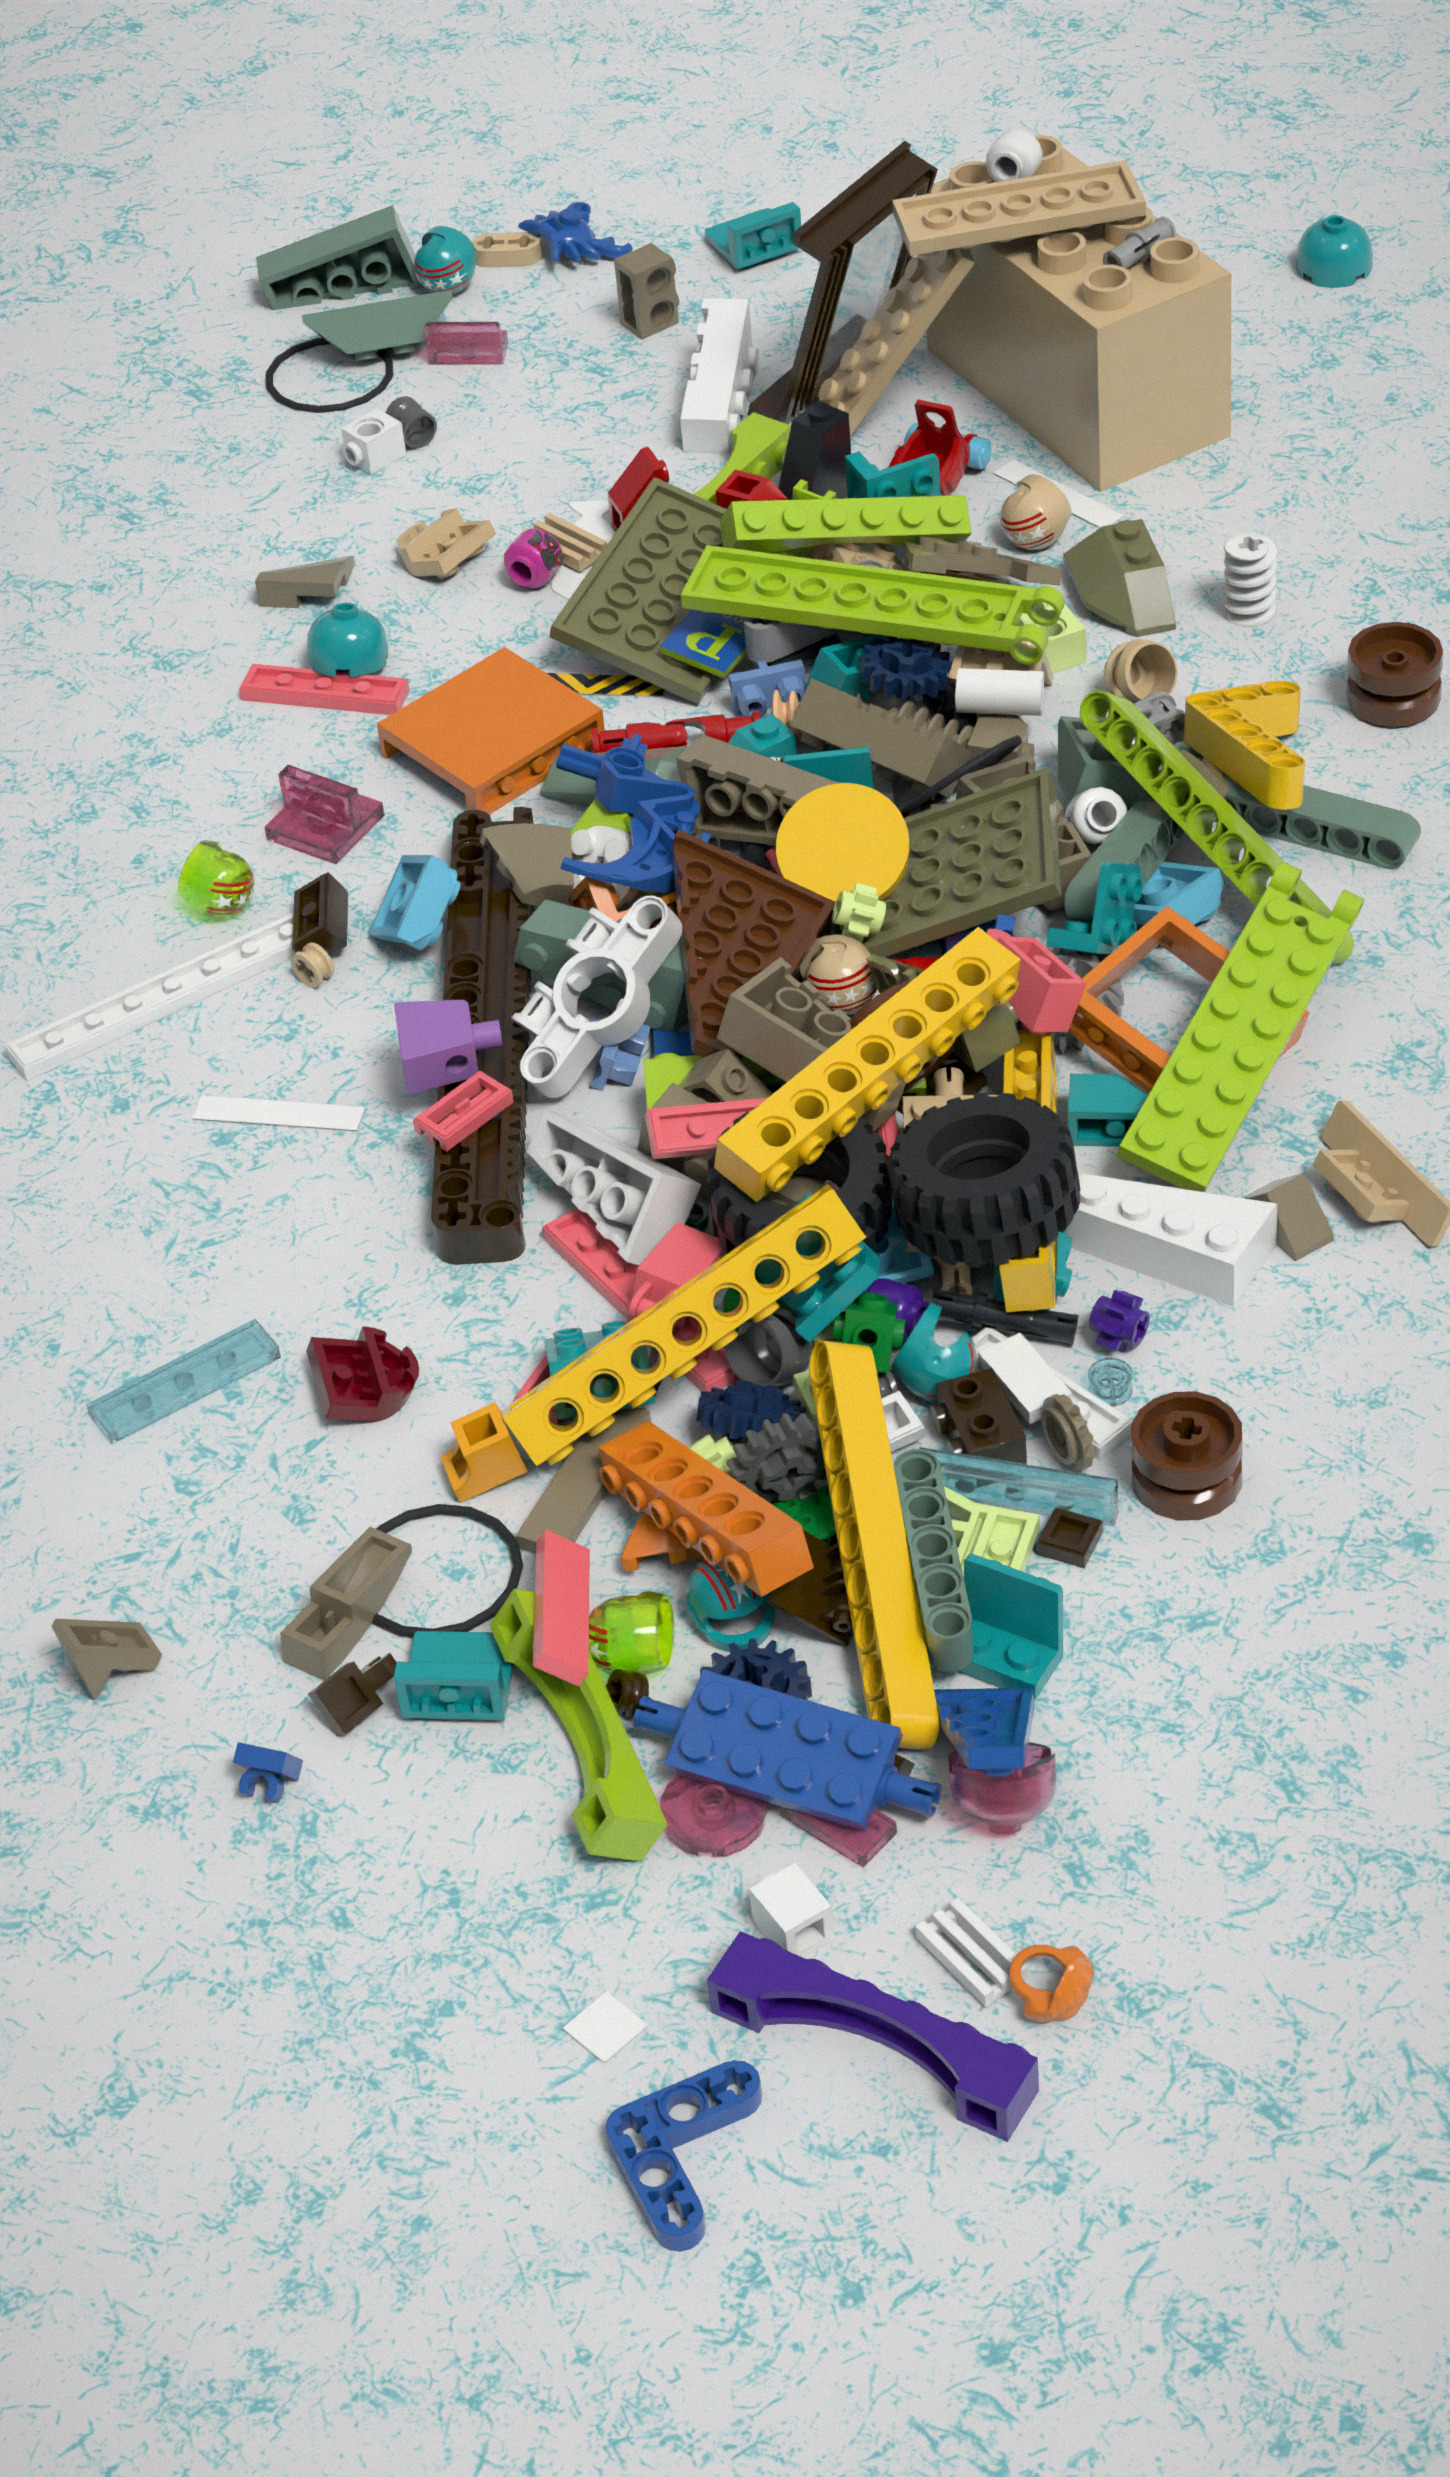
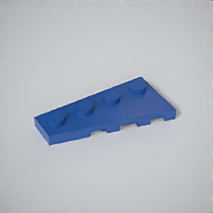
M1034 1688L934 1690L939 1714V1725L969 1769H982V1773L987 1776H1007L1015 1773V1769L1025 1768L1035 1709Z

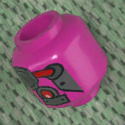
M528 529L522 532L509 545L504 553L503 563L512 581L528 589H537L545 585L559 570L563 561L561 546L551 534L541 529Z

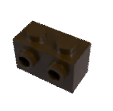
M993 1368L936 1383L937 1404L931 1406L932 1420L939 1435L946 1433L948 1438L947 1449L954 1469L962 1468L970 1486L1027 1471L1026 1436Z

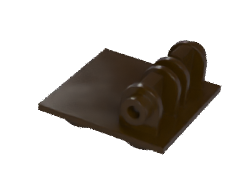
M803 1530L814 1568L769 1592L768 1604L846 1647L849 1645V1632L853 1630L839 1545L836 1543L831 1546Z

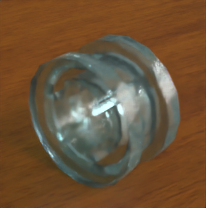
M1104 1358L1096 1361L1088 1371V1391L1112 1407L1124 1404L1130 1399L1133 1391V1374L1130 1365L1118 1358Z

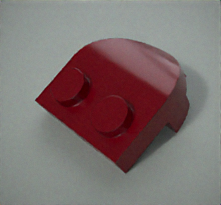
M362 1326L357 1340L311 1337L306 1353L324 1417L326 1419L380 1421L397 1413L409 1399L419 1375V1364L412 1350L408 1346L404 1347L402 1351L386 1341L387 1333L385 1331Z

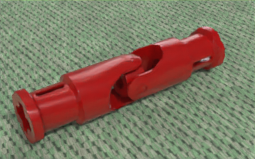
M753 711L751 716L726 718L724 714L675 719L665 723V725L650 722L627 724L625 729L599 731L595 727L591 728L593 753L606 752L611 748L621 747L624 738L632 739L634 734L642 736L641 743L648 745V749L687 746L686 726L701 729L706 736L728 743L736 730L760 719V712Z

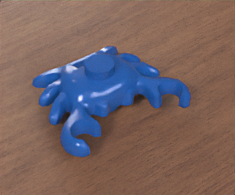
M585 202L571 203L560 212L552 210L547 217L536 215L534 220H524L518 225L520 229L536 237H543L548 242L552 261H559L560 253L565 254L574 261H580V255L599 260L601 255L618 258L633 250L630 243L624 246L615 245L614 237L595 239L594 232L591 231L590 226L587 224L589 223L591 207Z

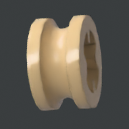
M308 943L303 947L302 952L298 951L291 956L290 961L294 973L309 987L316 988L322 983L323 979H327L334 974L335 969L331 957L316 943Z

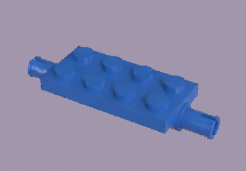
M704 1669L690 1702L685 1708L643 1696L639 1701V1706L645 1707V1710L636 1709L634 1714V1728L674 1739L664 1762L668 1772L866 1832L873 1812L879 1807L885 1808L888 1804L931 1818L936 1811V1807L931 1806L932 1802L939 1804L941 1798V1784L931 1783L898 1773V1768L894 1766L896 1752L903 1737L900 1727Z

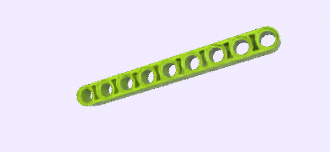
M1096 690L1090 692L1084 697L1080 705V719L1084 726L1240 891L1257 906L1267 889L1266 885L1269 877L1273 876L1277 866L1283 860L1130 700L1104 691ZM1108 709H1110V710H1109V715H1108V717L1106 718V713H1107ZM1135 735H1136V740H1135V743H1134V745H1133V747H1132V741H1133V738H1134ZM1162 763V771L1160 774H1158L1159 767ZM1189 791V799L1185 804V797L1187 792ZM1215 819H1216V820H1217L1216 828H1215V830L1212 832V825H1213V822H1214ZM1244 847V855L1241 861H1239L1240 851ZM1300 878L1290 901L1329 918L1332 911ZM1351 932L1345 938L1332 964L1343 963L1351 955L1354 946Z

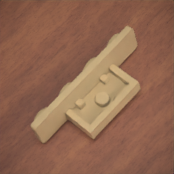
M1338 1101L1322 1133V1140L1332 1150H1320L1313 1166L1327 1180V1185L1332 1190L1340 1193L1354 1207L1356 1215L1363 1220L1371 1223L1403 1220L1427 1246H1439L1450 1225V1202L1349 1101Z

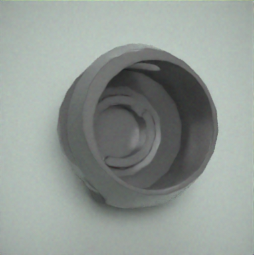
M779 1307L768 1317L757 1323L752 1318L745 1321L746 1324L740 1333L741 1325L735 1328L738 1336L724 1346L728 1363L741 1380L750 1381L753 1384L765 1387H782L794 1381V1374L807 1370L813 1342L809 1343L795 1330L796 1313Z

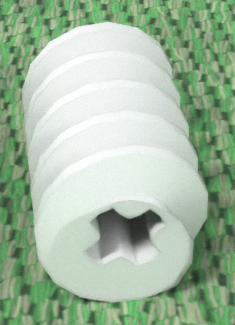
M1252 532L1234 534L1227 538L1224 543L1226 553L1224 557L1226 567L1224 570L1226 580L1224 583V605L1228 609L1225 617L1231 623L1238 626H1261L1269 622L1276 612V545L1271 539L1262 534Z

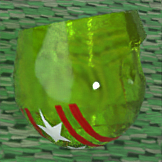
M203 840L194 847L184 863L178 881L179 896L197 913L212 919L234 917L247 907L254 893V874L248 862L238 854L223 850L220 842Z
M645 1591L639 1595L616 1596L603 1601L589 1614V1652L596 1667L602 1672L611 1675L614 1670L622 1669L627 1670L630 1675L634 1672L648 1675L668 1668L674 1648V1614L668 1595Z

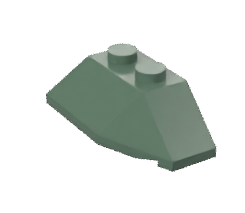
M452 290L305 314L301 318L302 323L344 354H355L356 361L378 358L377 350L392 348L393 355L415 351L414 344L423 342L452 300L453 294Z

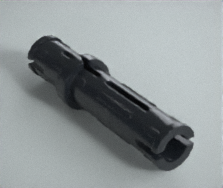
M934 1288L931 1302L942 1306L939 1320L971 1325V1330L981 1332L982 1328H992L994 1330L1014 1334L1021 1333L1024 1336L1067 1343L1068 1345L1074 1344L1079 1314L1056 1312L1047 1309L1006 1312L1005 1302L989 1299L986 1293L978 1292L977 1296L939 1288Z

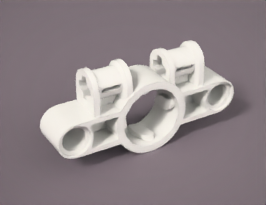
M645 896L638 899L620 923L592 907L588 912L590 918L575 939H568L565 943L566 947L576 955L569 959L559 971L553 990L538 981L534 986L536 992L521 1013H514L511 1017L515 1023L536 1037L521 1059L520 1070L523 1077L542 1095L549 1098H558L565 1095L602 1046L615 1045L629 1039L645 1022L650 1008V991L647 984L682 935L680 919L661 898ZM662 917L661 922L656 927L649 929L655 919ZM604 973H615L627 983L626 995L624 999L619 1001L616 1011L598 1022H590L581 1014H577L578 998L581 992L590 986L591 980ZM554 1065L551 1073L541 1078L543 1071L548 1066Z

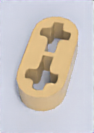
M529 232L482 234L472 241L477 251L476 265L481 267L530 266L538 263L542 258L540 237H536Z

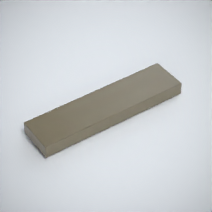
M638 1407L619 1409L612 1414L615 1421L608 1428L593 1437L588 1432L581 1435L574 1446V1450L568 1455L517 1533L516 1540L519 1548L536 1553V1541L545 1529L570 1541L575 1542L608 1491L599 1472V1469L603 1467L598 1447L646 1421L651 1422L650 1411Z

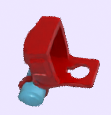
M918 399L914 405L918 424H912L905 435L904 445L899 446L895 451L889 467L934 453L939 458L941 496H949L950 493L955 491L961 478H963L964 469H983L987 466L992 455L991 442L989 439L978 437L977 434H961L951 406ZM926 413H936L942 416L946 423L941 428L936 427L935 422L930 420Z

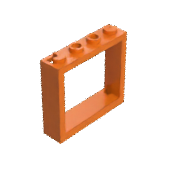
M1169 906L1161 910L1082 978L1087 984L1068 1032L1148 1093L1152 1090L1171 1056L1096 998L1159 944L1210 983H1213L1230 954L1227 948L1215 942ZM1306 1010L1281 1056L1299 1041L1310 1013Z

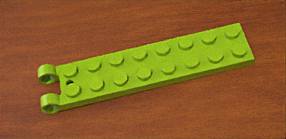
M706 545L681 593L682 608L699 610L705 613L715 612L737 615L743 618L774 620L782 623L819 626L824 629L834 628L856 631L863 634L886 635L906 640L915 639L938 642L944 645L975 647L988 651L1010 652L1016 661L1026 665L1036 664L1041 660L1048 644V637L1045 631L1036 625L1025 624L1017 626L1022 613L1027 614L1038 625L1051 626L1058 621L1065 605V599L1061 592L1050 586L1033 588ZM1037 602L1047 603L1054 610L1044 609ZM1021 641H1029L1037 648H1029Z
M1284 861L1279 863L1266 891L1122 1140L1116 1157L1182 1189L1199 1192L1207 1190L1345 938L1353 927L1365 901L1364 898L1343 890L1330 917L1326 918L1290 901L1303 870Z

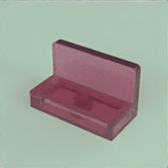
M498 322L425 323L424 333L429 365L504 364L508 347L507 330H500Z

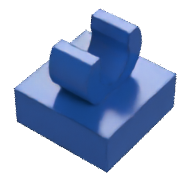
M238 1742L233 1763L248 1769L240 1779V1793L253 1797L257 1782L266 1778L268 1789L265 1798L273 1802H279L284 1793V1783L281 1777L298 1781L303 1760L287 1752Z

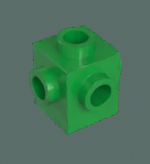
M861 1293L846 1308V1312L842 1311L835 1318L833 1340L842 1341V1343L869 1346L874 1355L876 1371L888 1373L892 1348L902 1349L905 1320L896 1319L898 1303L888 1302V1297L882 1294Z

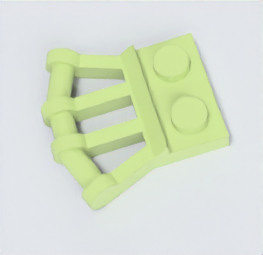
M944 1486L950 1514L962 1520L951 1519L956 1543L960 1544L957 1550L963 1578V1562L970 1553L989 1560L998 1561L1003 1565L1024 1572L1040 1530L1039 1514L975 1503Z

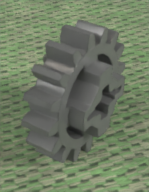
M788 1413L782 1415L779 1423L772 1424L771 1421L766 1419L763 1421V1430L757 1433L752 1430L746 1432V1436L749 1439L746 1444H735L733 1446L737 1457L727 1460L726 1464L730 1470L728 1475L767 1502L771 1501L772 1504L777 1501H787L793 1498L799 1500V1493L804 1490L810 1493L817 1491L814 1485L817 1479H827L817 1419L810 1422L804 1413L800 1414L794 1422H792Z

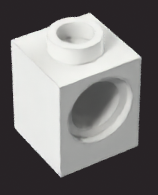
M378 408L341 428L344 443L343 454L346 461L370 475L406 455L402 422Z

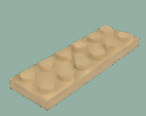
M1126 160L892 200L893 215L910 256H928L937 251L954 248L969 249L983 243L995 241L1009 242L1018 237L1036 234L1049 235L1059 230L1071 228L1085 229L1094 224L1112 221L1126 222L1135 217L1146 216V200Z
M954 248L937 251L928 256L918 255L913 257L908 262L899 283L885 295L883 305L877 314L865 323L861 336L855 345L843 354L840 366L833 376L823 382L818 395L819 401L849 413L850 436L975 264L970 248Z

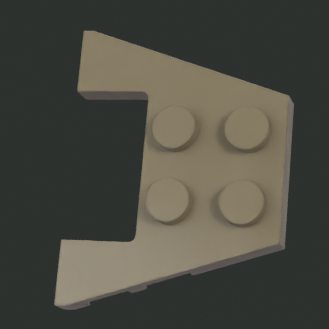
M920 536L919 543H904L902 558L911 571L946 574V570L1010 576L1030 583L1060 585L1061 568L997 554V548L981 546L982 543L957 540V544L944 542V539Z

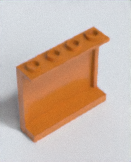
M503 647L377 723L382 757L387 759L401 750L465 794L467 811L481 810L489 815L545 781L555 756L560 755L563 744L592 752L591 728L597 727L599 731H605L603 709L506 647Z

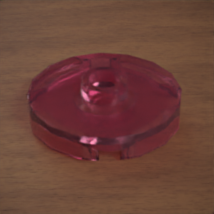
M676 1775L667 1784L660 1798V1808L668 1824L664 1831L671 1843L688 1854L699 1856V1851L712 1853V1858L729 1856L746 1849L760 1836L765 1826L764 1819L767 1815L765 1801L726 1790L717 1784H706Z

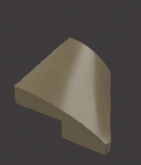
M345 556L259 573L255 579L259 606L299 608L303 596L335 597L339 586H347L355 565L354 556Z
M521 823L491 826L482 829L480 843L482 846L491 845L499 856L496 866L502 875L512 882V890L521 903L540 906L546 899L567 904L574 888V875L571 872L560 869L564 857L572 859L570 828L546 824Z

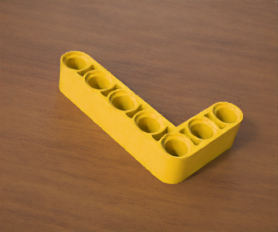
M1270 681L1200 692L1186 697L1185 743L1266 806L1274 809L1288 810L1302 805L1305 760L1275 737L1292 734L1299 729L1301 687L1298 684L1289 681Z

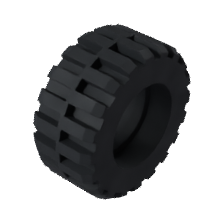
M987 1093L973 1094L974 1098L961 1100L960 1097L947 1100L945 1106L940 1108L933 1106L924 1111L920 1120L914 1118L905 1126L903 1134L898 1135L890 1149L891 1154L887 1161V1170L898 1226L902 1229L903 1236L909 1243L917 1247L919 1251L932 1259L937 1255L938 1259L943 1263L956 1265L957 1262H965L968 1267H982V1263L994 1262L995 1266L1007 1264L1011 1258L1020 1256L1024 1259L1033 1255L1036 1248L1041 1245L1046 1248L1057 1239L1058 1231L1064 1233L1070 1225L1075 1213L1079 1209L1081 1200V1188L1073 1140L1067 1124L1060 1119V1116L1046 1105L1041 1107L1040 1103L1028 1097L1020 1100L1010 1093H1000L999 1096H988Z
M747 1111L733 1121L734 1125L748 1115L749 1112ZM859 1117L856 1125L847 1135L835 1137L825 1146L824 1151L816 1161L811 1164L804 1163L792 1175H815L836 1184L840 1188L836 1194L866 1236L862 1241L874 1252L876 1251V1243L878 1244L884 1239L888 1231V1220L892 1216V1190L887 1170L889 1156L886 1154V1144L881 1135L873 1132V1126L863 1117ZM730 1127L724 1129V1131L720 1134L719 1137H721L725 1132H727L730 1129ZM714 1147L710 1152L708 1172L706 1173L710 1223L713 1233L719 1237V1245L728 1254L787 1213L793 1206L774 1202L765 1196L758 1202L754 1201L714 1168L716 1147Z

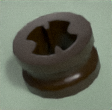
M614 1670L608 1678L606 1689L618 1715L624 1714L626 1718L633 1719L636 1709L645 1710V1707L639 1706V1701L643 1696H649L648 1679L643 1673L634 1672L630 1675L627 1670Z

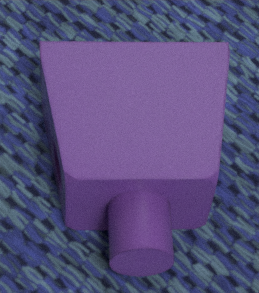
M465 1000L394 1003L407 1095L469 1079L479 1071L476 1051L503 1047L499 1020L471 1024L469 1005Z

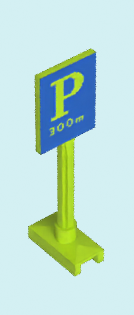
M800 479L793 487L792 500L836 499V492L829 490L824 497L808 491L807 481ZM816 546L779 551L774 554L795 557L797 554L810 558ZM691 610L659 646V653L725 679L746 654L743 617Z

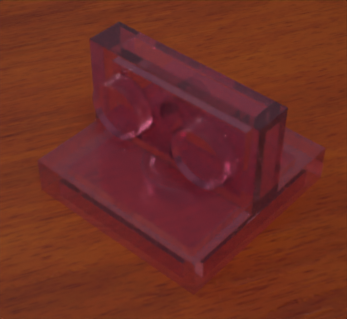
M287 765L278 774L284 808L264 828L268 841L337 864L385 816L383 802L358 794V788Z

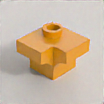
M496 1402L450 1422L456 1436V1441L452 1449L440 1458L453 1491L460 1503L528 1472L514 1436L503 1420L502 1410L499 1409Z

